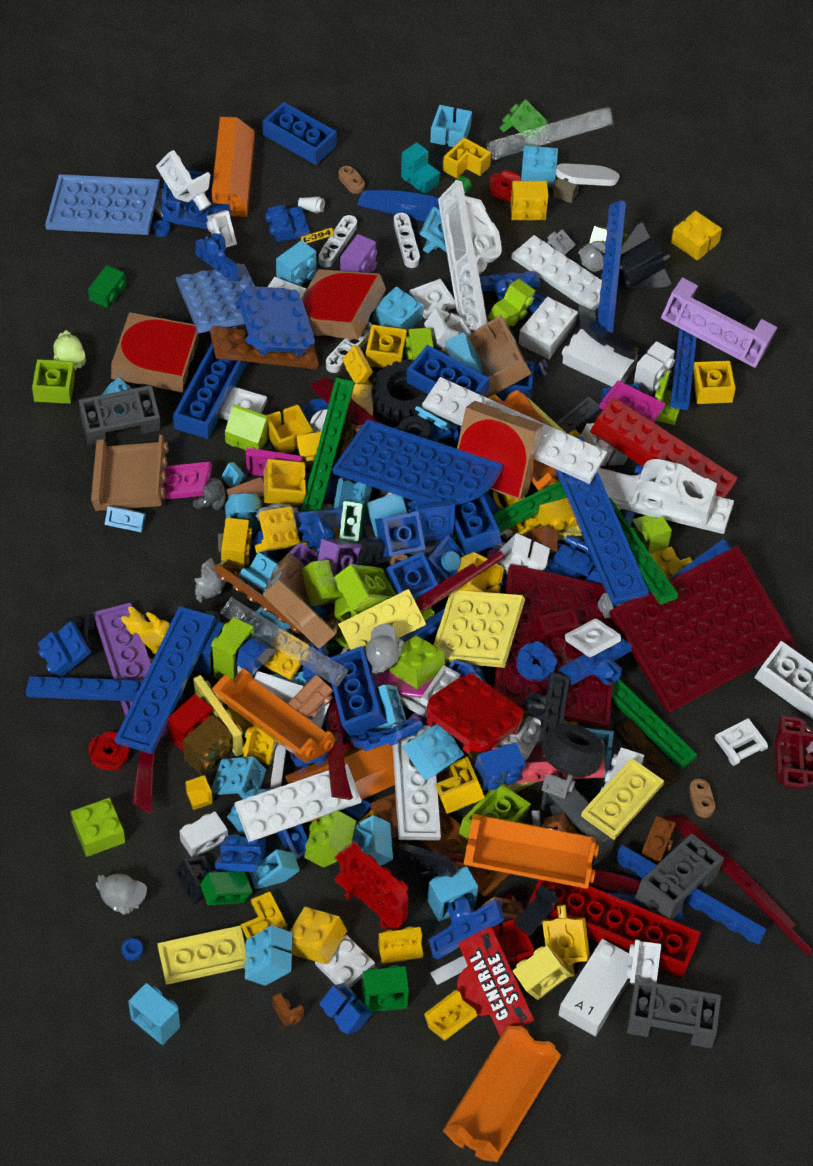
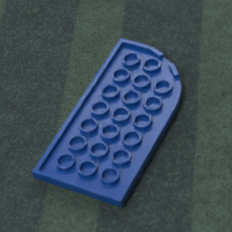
M366 420L333 467V474L423 504L453 501L455 505L470 502L486 493L501 474L503 464Z

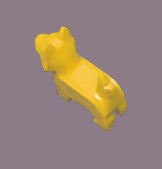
M129 606V615L121 616L122 622L132 635L137 633L142 642L156 655L170 623L166 620H160L149 612L146 615L151 622H147L144 615L134 607Z

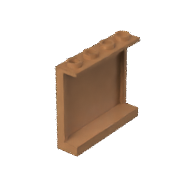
M159 435V442L106 446L104 439L96 441L91 495L95 511L107 510L109 505L125 509L162 506V498H165L163 483H166L164 469L167 468L165 454L168 453V443L164 441L162 435Z

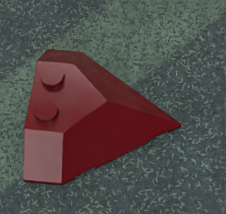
M781 715L774 744L776 779L783 787L805 789L813 785V730L805 725L807 722L801 718Z

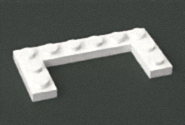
M443 665L421 697L419 703L427 706L428 700L432 695L458 679L461 674ZM529 716L518 734L514 735L511 733L496 745L503 747L517 742L523 759L527 761L538 742L540 720Z

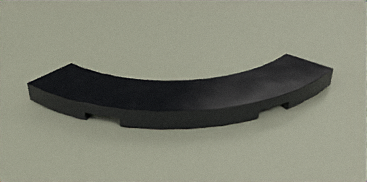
M579 305L577 320L581 322L580 326L591 338L603 346L607 344L614 348L615 353L635 360L638 347L632 346L610 334L598 323L595 316L596 311Z

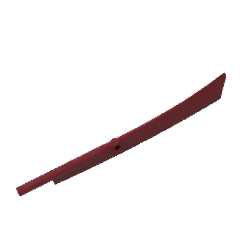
M502 551L477 567L474 563L470 564L415 599L420 613L505 558Z
M333 693L332 696L334 698L330 702L328 711V731L333 734L336 740L333 747L328 751L331 797L351 800L353 796L346 774L343 752V726Z
M156 748L153 754L143 751L139 753L132 804L148 814L152 813V781Z
M684 814L661 817L674 822V830L685 838L692 833L721 855L724 860L720 868L807 956L813 952V949L792 929L796 924L697 825Z
M446 852L445 856H448L451 861L464 863V854ZM592 868V870H595L593 883L589 882V885L619 894H637L640 885L637 878Z

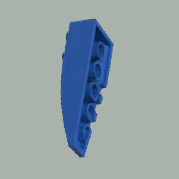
M371 190L362 191L357 205L395 215L397 213H406L411 219L425 222L433 207L439 209L438 199L440 197L404 191Z

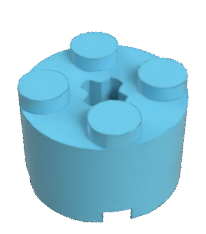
M256 493L230 495L229 500L225 504L226 518L249 520V528H252V535L259 528L261 530V523L256 517L259 509L263 508L259 496Z

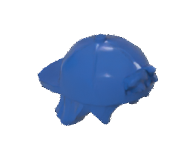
M314 512L308 514L309 524L301 523L299 530L303 533V541L309 542L308 547H316V551L319 553L321 539H335V533L328 523L321 522L319 517Z

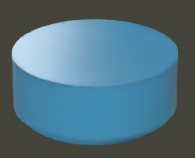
M449 551L443 554L441 564L445 570L452 572L460 567L461 560L456 552Z

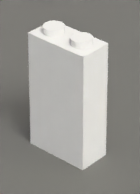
M580 329L577 334L573 335L569 346L566 345L562 351L563 364L611 387L614 386L617 380L625 383L635 369L638 357L636 355L635 360L615 353L614 348L607 344L606 346L601 345L583 329Z

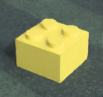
M547 945L535 950L532 957L519 962L516 966L517 968L513 970L525 990L537 1000L571 976V973L560 957Z

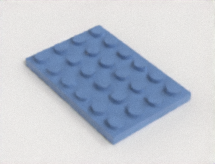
M59 174L45 224L46 230L148 235L160 188V179Z
M237 264L239 280L235 282L230 281L216 270L199 271L195 274H183L180 277H176L178 288L198 333L210 331L212 326L231 327L245 324L241 309H236L235 302L246 287L255 286L245 264Z

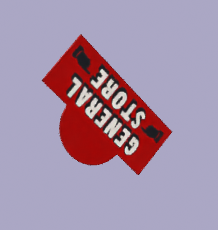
M490 926L459 942L458 945L468 965L460 973L457 982V990L460 992L462 1000L474 1008L478 1016L490 1015L500 1037L507 1026H524L534 1021L492 927Z

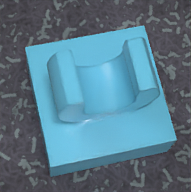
M232 462L228 463L221 477L232 488L238 486L240 482H244L247 475Z

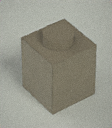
M558 177L552 184V189H554L553 197L572 203L578 193L579 184L568 182L569 179L564 178L562 180Z

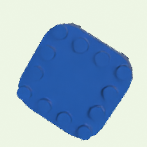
M186 169L190 173L192 180L205 174L204 172ZM210 174L209 188L205 192L211 205L202 211H199L193 200L185 202L176 199L164 180L161 213L164 221L208 229L206 224L208 221L207 216L225 210L230 215V204L212 203L214 174Z
M251 286L246 287L235 302L236 309H241L248 332V337L245 340L248 345L252 344L256 349L260 350L259 354L292 352L298 357L302 356L315 343L304 304L297 290Z

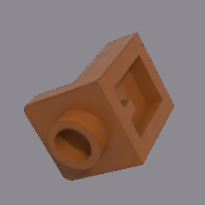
M281 993L273 996V1008L284 1026L294 1025L301 1021L304 1017L302 1005L292 1009L288 999H284Z

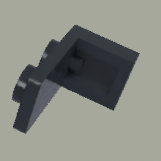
M541 884L536 890L534 900L519 915L514 924L528 936H531L556 908L557 894L551 888H545Z

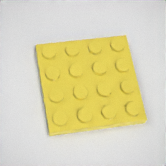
M455 590L449 595L434 646L444 651L445 662L452 663L455 659L470 665L505 668L524 605V596Z

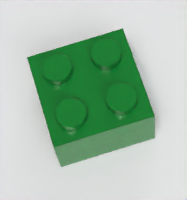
M394 965L385 969L369 968L363 971V1001L371 1012L406 1009L408 1007L409 989L406 967Z

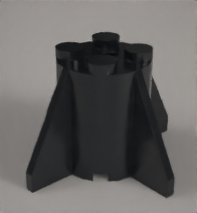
M643 222L635 225L621 247L618 284L629 289L667 287L672 283L666 273V266L663 264L666 263V259L670 258V255L662 253L658 245L654 247L652 244L654 240L649 237Z

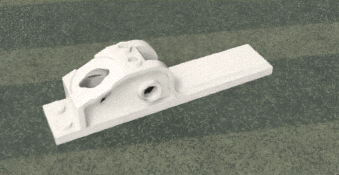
M456 180L438 199L457 315L464 317L471 333L487 323L479 275L486 269L487 263L493 262L500 256L502 246L499 231L486 213V208L482 201L465 196L462 181Z
M652 459L644 464L641 474L634 476L602 468L598 470L607 495L612 499L617 508L656 518L663 516L668 521L721 534L725 532L734 500L717 497V483L699 476L681 464Z

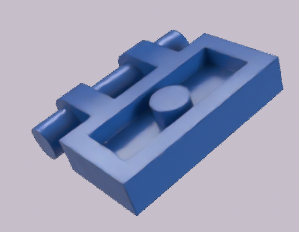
M567 535L565 542L571 544L570 547L562 544L554 556L553 562L588 577L595 567L588 548L580 538ZM577 548L586 551V553L584 554L580 551H577Z

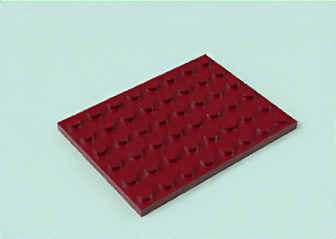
M738 546L669 580L678 593V599L660 605L649 590L648 596L632 599L609 612L622 637L632 645L631 652L667 714L765 663L781 641L791 648L797 645Z
M510 564L505 594L523 595L525 601L505 668L496 667L493 688L522 709L523 707L526 708L523 703L529 692L540 695L546 694L548 679L537 682L538 680L534 679L530 681L525 679L516 668L517 654L526 644L539 641L549 648L557 660L553 673L557 674L559 668L584 655V653L565 640V634L571 631L543 637L536 622L538 616L573 608L580 626L596 618L618 633V628L611 617L604 618L603 613L598 607L599 599L603 593H606L603 585ZM533 659V665H540L537 659ZM589 675L572 686L569 684L563 719L607 729L609 726L613 682L612 685H605L595 675Z

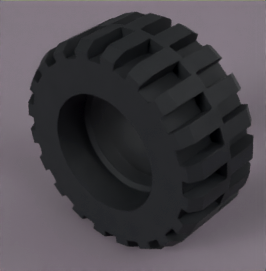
M408 359L403 360V362L395 361L390 366L388 364L383 368V371L380 370L377 377L374 378L372 383V397L376 415L382 419V422L386 425L390 424L393 428L398 426L405 418L417 416L419 411L415 410V407L419 406L422 408L423 402L429 395L407 383V369L413 363V361H408ZM403 389H415L422 393L417 398L408 401L392 397Z

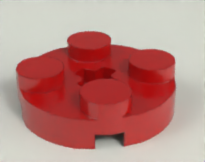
M508 170L502 171L499 174L494 173L489 180L490 195L511 202L512 181H521L520 176Z
M104 732L98 738L96 736L89 744V756L92 765L102 770L117 771L126 763L130 753L129 747L116 744L117 732ZM112 748L113 753L106 754L104 750Z

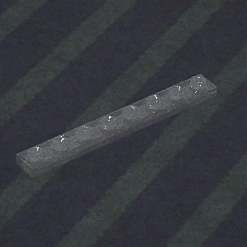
M609 107L488 142L487 147L488 151L491 152V160L524 151V145L538 147L613 124L611 110Z
M230 597L220 612L229 620L235 617L253 626L255 636L336 687L339 686L349 671Z

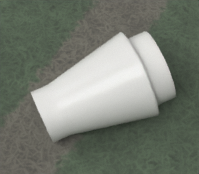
M320 196L299 198L298 207L301 206L303 209L318 214L323 212L325 201Z

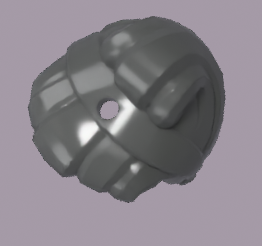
M212 478L208 485H203L204 496H198L197 499H194L193 507L202 509L212 506L215 510L222 509L226 503V492L222 482L218 478Z

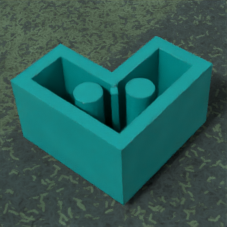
M416 142L402 152L401 177L412 184L417 190L426 194L439 185L440 172L428 164L429 151Z

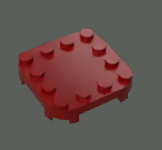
M468 673L465 677L456 679L432 695L428 700L425 714L427 716V723L431 727L435 724L442 727L464 744L463 751L470 754L471 750L483 753L490 751L493 746L511 733L516 735L522 722L524 710L490 685L478 679L476 675Z
M350 843L334 858L340 863V873L334 878L335 883L346 890L344 896L349 901L356 896L380 916L381 928L386 931L390 927L393 931H397L407 920L408 895L406 892L408 891V886L401 880L397 881L387 868H382L377 864L373 856L366 855L357 843Z

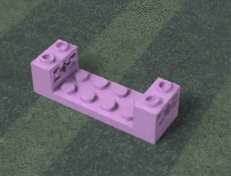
M682 277L673 290L661 319L756 368L766 352L777 327L763 319L760 320L755 330L746 327L693 299L698 285Z

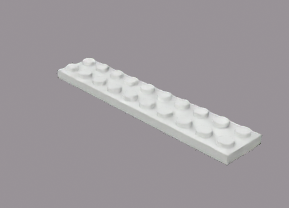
M441 377L422 404V409L460 426L463 423L466 407L474 400L498 408L509 415L520 416L543 424L539 448L534 459L588 484L591 483L607 456V451Z

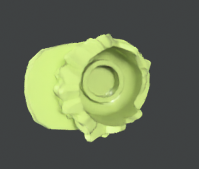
M67 330L63 334L60 333L53 345V359L56 361H73L74 370L82 368L86 363V358L78 337L71 335Z

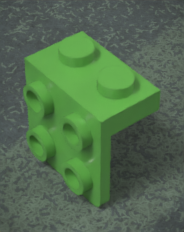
M525 99L519 105L516 103L511 107V113H508L502 119L503 124L499 128L505 132L511 126H514L530 143H533L547 126L548 121Z

